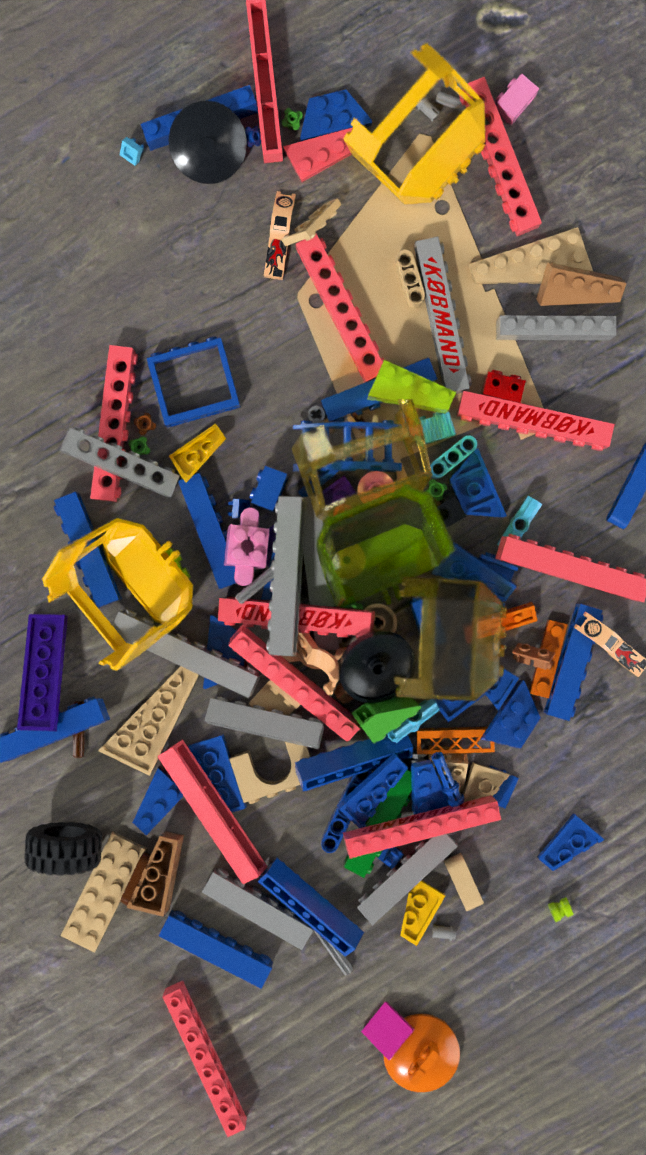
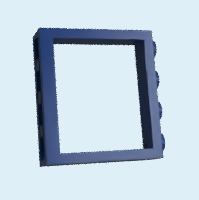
M216 336L210 337L203 343L192 342L188 344V347L181 349L180 347H174L169 349L167 353L156 352L151 354V357L146 358L163 420L167 428L241 408L221 338ZM218 347L232 399L169 416L155 364Z

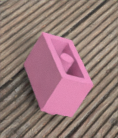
M523 74L517 79L514 77L507 86L508 90L505 94L501 92L495 100L500 117L510 125L516 121L539 91V88Z

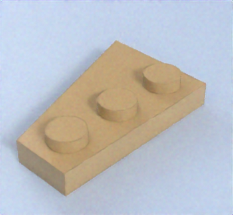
M338 198L323 204L308 217L309 220L294 229L296 233L289 236L286 235L281 239L284 245L287 246L304 239L309 241L315 237V232L327 224L326 220L337 214L336 210L341 206Z
M473 762L462 793L465 798L464 802L490 795L493 796L499 791V787L504 780H507L510 774Z

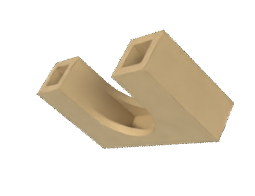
M285 742L291 759V769L283 779L278 781H268L259 776L255 770L249 750L232 755L230 762L243 803L249 802V804L260 801L261 797L267 796V798L277 796L280 791L290 792L295 790L296 786L300 785L296 775L295 762L302 758L311 757L308 747Z

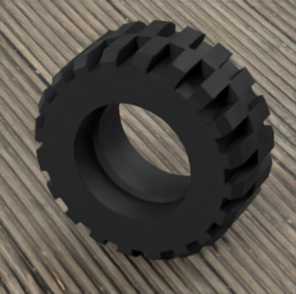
M58 822L35 826L27 832L25 837L24 862L31 871L47 875L64 876L92 871L101 862L102 833L97 827L89 824L85 825L84 823Z

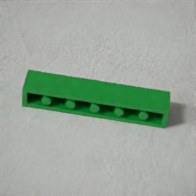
M408 768L395 787L390 788L387 792V798L384 802L379 803L375 809L376 813L365 822V827L401 818V809L403 806L406 807L411 799L409 796L412 791L411 769ZM383 850L350 858L347 854L343 866L364 878L366 874L371 873L375 857H379Z

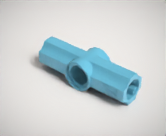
M527 496L516 515L510 520V524L502 536L513 534L520 536L521 539L523 534L529 529L531 521L542 504L534 498ZM518 519H522L524 522V526L520 530L515 528V522Z
M426 698L419 704L421 709L418 710L417 714L402 722L399 728L387 733L388 738L392 742L397 743L409 733L418 731L421 724L439 712L437 702L433 698Z

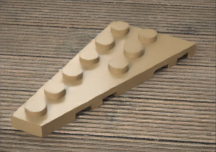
M578 227L469 264L475 284H541L547 262L593 271Z

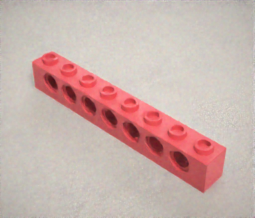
M484 76L467 83L484 101L485 119L489 122L488 125H485L486 142L484 143L485 147L481 151V155L488 162V172L490 177L495 180L497 195L502 198L503 211L510 218V228L512 232L516 233V236H520L537 229L542 222ZM462 88L461 90H463L472 99V97ZM459 95L461 104L465 105L466 108L470 105ZM488 137H493L496 143H490ZM495 155L502 156L503 161H497ZM502 173L509 174L510 180L504 179ZM509 192H516L518 197L512 198ZM516 209L523 210L525 216H519Z
M316 234L309 241L304 239L296 243V250L364 383L376 379L385 359L383 357L380 358L378 354L379 347L376 341H371L369 337L371 332L367 324L362 323L360 319L362 315L359 308L353 306L351 302L353 297L349 289L345 290L342 284L344 279L341 273L335 271L333 267L335 266L334 259L331 255H327L325 251L327 247L323 238H319ZM314 254H319L322 258L319 261H314L311 257ZM323 271H328L331 275L328 278H322L320 274ZM336 288L339 290V294L331 295L329 290ZM340 305H345L348 311L341 313L337 308ZM349 322H354L357 328L350 330L346 325ZM357 339H363L366 345L363 347H358L355 344V341ZM366 356H372L375 362L373 364H367L365 363L364 358Z
M109 345L98 436L103 438V442L109 444L110 440L116 439L117 445L121 446L122 451L126 452L124 442L128 440L126 426L131 418V411L128 410L129 403L132 404L133 401L131 386L135 384L136 374L133 373L134 365H137L138 354L130 347ZM125 363L127 365L126 370L119 372V365ZM119 382H123L124 388L121 391H116V385ZM117 401H121V408L119 410H114V403ZM114 420H119V427L117 429L111 428V423ZM100 448L98 456L101 459H106L107 451ZM118 456L116 459L119 467L122 466V460H125L121 456ZM94 466L90 499L117 503V498L120 499L121 497L119 481L123 478ZM111 477L112 484L105 487L104 479Z
M183 980L167 987L164 991L163 999L227 1137L245 1130L247 1117Z

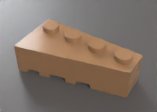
M547 262L536 300L540 306L620 302L627 283L621 277Z
M165 831L159 836L148 864L144 868L142 877L126 908L163 917L170 910L184 835Z

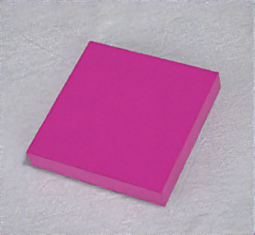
M385 1002L361 1032L388 1060H391L415 1029L388 1002Z

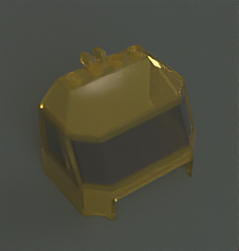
M403 577L402 586H405L404 591L400 590L399 596L421 597L423 602L419 679L395 677V684H399V688L396 689L397 697L476 701L495 685L504 674V665H500L501 657H504L506 645L501 643L502 638L507 636L506 626H502L503 618H506L507 606H503L504 602L483 581Z

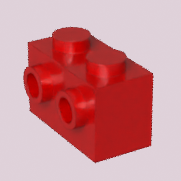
M498 370L487 372L481 395L521 403L526 380H522L521 376L510 375V377L502 375L503 372Z

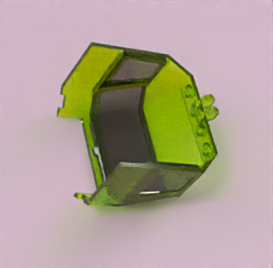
M403 483L401 489L333 517L329 518V515H327L316 542L322 574L337 608L357 602L378 592H382L386 604L389 605L391 604V597L387 589L393 587L395 597L401 600L403 598L398 584L443 564L455 551L431 494L414 489Z

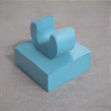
M126 137L122 140L120 156L133 165H137L140 162L144 145L141 144L139 146L135 138L129 139Z

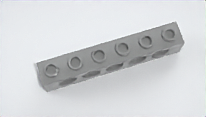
M74 427V429H68L59 450L60 452L167 498L172 496L180 477L175 474L176 471L169 467L163 469L157 466L158 463L156 461L140 459L139 454L133 451H129V453L122 451V447L111 443V445L103 442L104 439L99 436L93 435L90 437L81 428ZM80 441L88 442L89 449L87 451L80 449ZM100 448L107 451L106 459H101L98 456ZM118 456L125 459L124 467L117 465L116 459ZM137 464L143 467L141 475L136 474L134 471ZM154 472H158L161 476L159 483L154 482L152 478Z

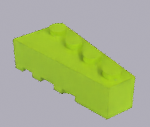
M384 360L367 400H376L383 403L398 404L405 407L420 408L446 414L456 392Z

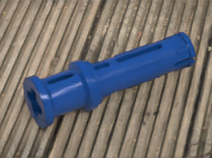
M436 752L431 758L443 783L442 790L448 797L449 806H459L465 800L464 795L459 791V783L453 779L443 753Z

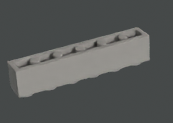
M500 315L496 321V340H611L616 336V316Z
M217 697V699L210 698L204 720L208 724L319 750L324 725L318 719L309 718V720H305L297 714L283 715V712L280 710L272 709V712L265 711L264 707L254 705L252 708L240 701H235L234 704L228 702V699L223 697Z
M449 834L432 837L426 843L420 842L414 848L416 852L412 856L406 855L400 861L402 865L398 869L395 867L386 874L388 878L384 882L378 881L372 887L374 891L370 895L366 893L358 900L360 904L357 908L373 926L454 851L458 844Z
M215 867L203 887V894L301 950L314 930L287 906H281L273 897L267 898L262 895V891L255 887L250 888L242 884L239 878L235 879L229 876V872L222 868L217 869Z

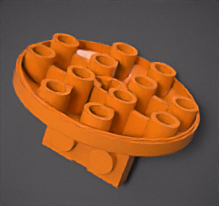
M413 1014L404 1017L415 1030L391 1060H388L383 1055L385 1067L391 1078L407 1090L414 1092L436 1090L445 1085L457 1070L460 1060V1048L456 1035L446 1022L436 1016Z

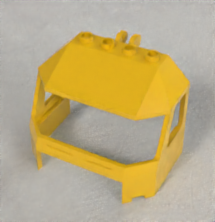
M428 43L423 44L419 52L416 49L411 51V54L428 70L376 130L371 134L354 118L351 123L353 126L351 133L347 132L343 139L351 154L404 204L432 203L434 199L438 200L444 193L443 189L448 184L451 185L453 182L456 184L459 181L457 178L458 172L462 174L467 172L466 168L471 163V158L475 153L478 155L484 149V143L486 142L484 101ZM443 79L445 87L448 88L450 86L470 106L458 116L413 167L399 189L376 166L374 160L383 143L436 82ZM457 83L472 97V99L457 86Z
M119 518L60 549L42 579L44 586L49 589L50 595L47 596L49 603L68 593L115 652L101 660L98 664L103 666L108 664L111 666V669L116 671L137 658L177 627L191 611L193 599V584L174 561L179 557L180 552L176 550L170 556L166 552L173 545L171 541H167L161 546L144 525ZM107 531L102 537L85 548L89 540ZM102 543L107 564L153 620L161 623L157 628L152 626L133 645L125 642L78 583L74 564Z

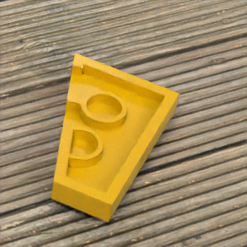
M215 423L169 455V458L186 483L226 440V437Z
M421 880L408 893L400 936L417 946L446 895Z

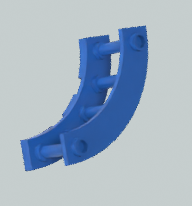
M383 420L382 423H312V421H301L300 425H293V429L303 430V460H301V463L293 464V472H325L336 469L338 471H357V469L380 472L402 471V463H394V459H392V430L401 429L402 425L394 424L393 420ZM351 428L365 429L364 461H353V458H351ZM329 429H343L342 461H331V458H329ZM373 429L384 430V459H382V462H375V458H373ZM310 430H321L322 458H320V462H312L310 460Z

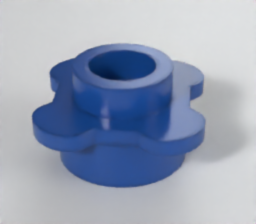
M254 126V128L246 127L247 146H260V128L258 126Z

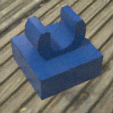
M233 499V501L228 502V505H233L232 512H228V515L232 516V518L240 519L241 513L245 509L250 508V500Z
M397 847L383 850L377 858L393 869L404 856V853Z

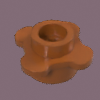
M144 413L143 416L134 419V424L138 427L140 435H145L146 432L156 429V424L152 422L149 413Z

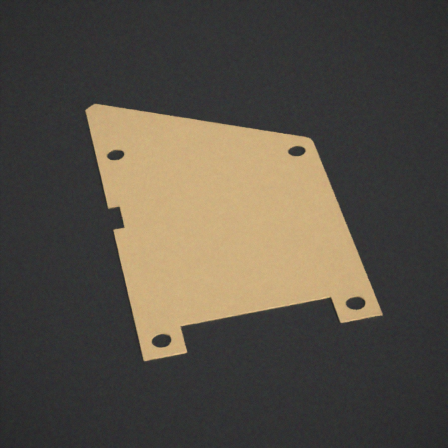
M419 134L387 175L399 189L409 172L434 145L431 136ZM381 183L327 254L333 257L335 262L333 267L336 272L341 273L344 279L342 284L345 290L349 289L353 297L351 302L354 307L357 306L362 315L360 319L363 324H367L371 332L369 334L371 341H376L379 347L378 354L380 358L383 357L386 361L402 368L429 358L437 376L435 383L442 385L425 298L419 308L413 309L408 306L395 264L397 254L401 250H409L414 255L418 269L414 249L415 242L439 237V242H442L444 245L443 261H446L448 265L447 280H450L452 284L451 299H454L456 304L454 315L455 318L459 319L460 323L458 334L459 337L462 336L464 348H461L463 356L466 355L468 366L465 367L466 373L470 374L472 385L469 386L467 392L481 394L487 372L498 370L503 372L502 375L509 377L510 375L521 376L522 380H526L521 404L544 408L516 340H496V321L500 315L505 316L495 289L485 292L482 284L474 283L469 264L480 261L482 258L452 186L448 184L443 189L444 193L438 200L434 199L432 203L404 204ZM440 200L447 201L450 206L449 212L444 215H440L435 211V204ZM403 257L400 259V262L408 264L409 260ZM323 271L320 274L322 278H328L331 275L328 271ZM309 277L298 292L297 298L338 394L363 384L364 381L324 303L320 308L310 306V296L319 293ZM405 277L408 283L415 282L414 277ZM332 288L329 290V293L335 296L339 294V290ZM413 294L411 299L416 302L420 300V296ZM340 305L337 308L341 313L348 311L345 305ZM349 322L346 325L350 330L357 328L354 322ZM357 339L355 341V344L358 347H363L366 345L363 339ZM366 356L364 358V361L367 364H373L375 362L372 356ZM461 393L455 394L447 411L452 419L456 432L455 436L481 426L479 421L472 420V422L460 420L461 417L456 416ZM382 403L380 408L373 411L369 409L362 411L363 414L359 416V418L362 417L366 422L382 423L383 420H393L394 424L402 425L401 429L392 430V459H394V463H402L400 459L452 438L449 437L417 447L411 424L418 417L425 416L426 419L433 417V413H435L433 411L392 403ZM352 416L347 417L348 422H356ZM351 428L363 458H365V429L361 433L357 428ZM373 429V458H375V462H382V459H384V430ZM530 432L528 434L518 433L520 440L535 434ZM402 464V471H395L397 474V479L394 482L395 492L411 486Z

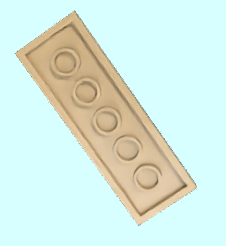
M115 832L111 833L101 853V862L97 868L93 869L61 934L62 937L95 953L114 916L141 855L147 849L146 847Z

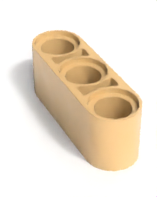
M401 250L397 254L395 264L406 303L410 308H419L424 301L425 292L415 258L411 251ZM405 257L409 260V263L402 264L400 259ZM412 276L415 282L408 283L405 277ZM411 295H419L420 300L416 302L411 299Z
M459 853L444 860L466 911L484 904L462 854Z

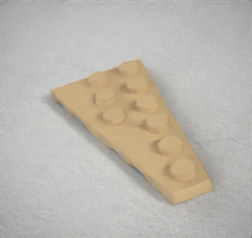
M180 666L98 751L150 776L159 759L157 756L162 753L199 674Z

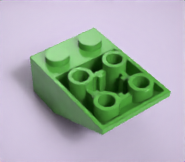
M409 694L395 696L383 702L364 703L351 714L371 741L375 743L383 740L391 730L399 728L406 719L415 716L418 710L421 709V706Z

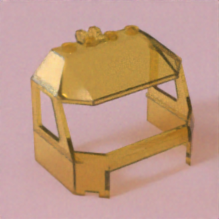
M412 399L406 400L405 404L403 400L397 401L400 410L394 416L397 424L401 425L331 448L324 425L316 427L318 431L316 433L310 434V432H306L300 435L292 447V451L316 518L340 530L347 528V531L358 528L360 523L365 522V525H371L373 522H376V519L380 522L385 518L393 516L395 511L400 510L403 513L411 510V506L417 503L433 474L422 425ZM399 440L401 442L404 441L415 471L414 475L343 498L325 506L316 470L335 461ZM416 441L425 470L422 473L412 448V444ZM310 477H311L312 482H313V486H314V489H315V493H316V496H317V500H318V503H319L320 510H319V508H318V505H317L316 499H315V497H314V494H313L311 485H310V483H309V478H310Z

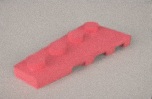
M353 127L283 146V150L301 182L352 155L343 139L347 132L351 133Z

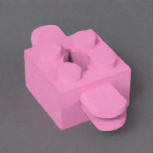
M254 508L245 509L240 515V524H230L227 530L224 565L235 566L234 579L241 586L252 583L254 569L266 568L269 529L258 528L259 512Z

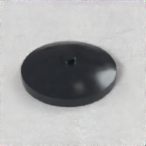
M197 101L183 108L173 120L169 132L170 153L178 169L193 181L203 184H215L227 180L240 168L246 154L247 140L244 127L237 115L223 104L214 101Z
M375 631L367 633L353 641L344 651L339 662L340 682L345 691L358 701L378 703L389 700L401 693L412 680L416 669L415 653L410 644L402 636L394 632Z

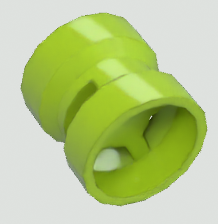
M566 897L560 899L559 903L551 902L548 904L555 922L561 921L564 916L571 917L574 915Z

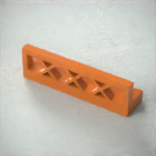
M488 727L419 728L415 732L417 754H434L436 752H442L443 754L495 752V742L490 741V748H481L477 744ZM443 738H449L453 742L448 749H443L439 745ZM462 738H469L473 742L468 748H462L458 744ZM421 739H430L434 743L430 749H421Z

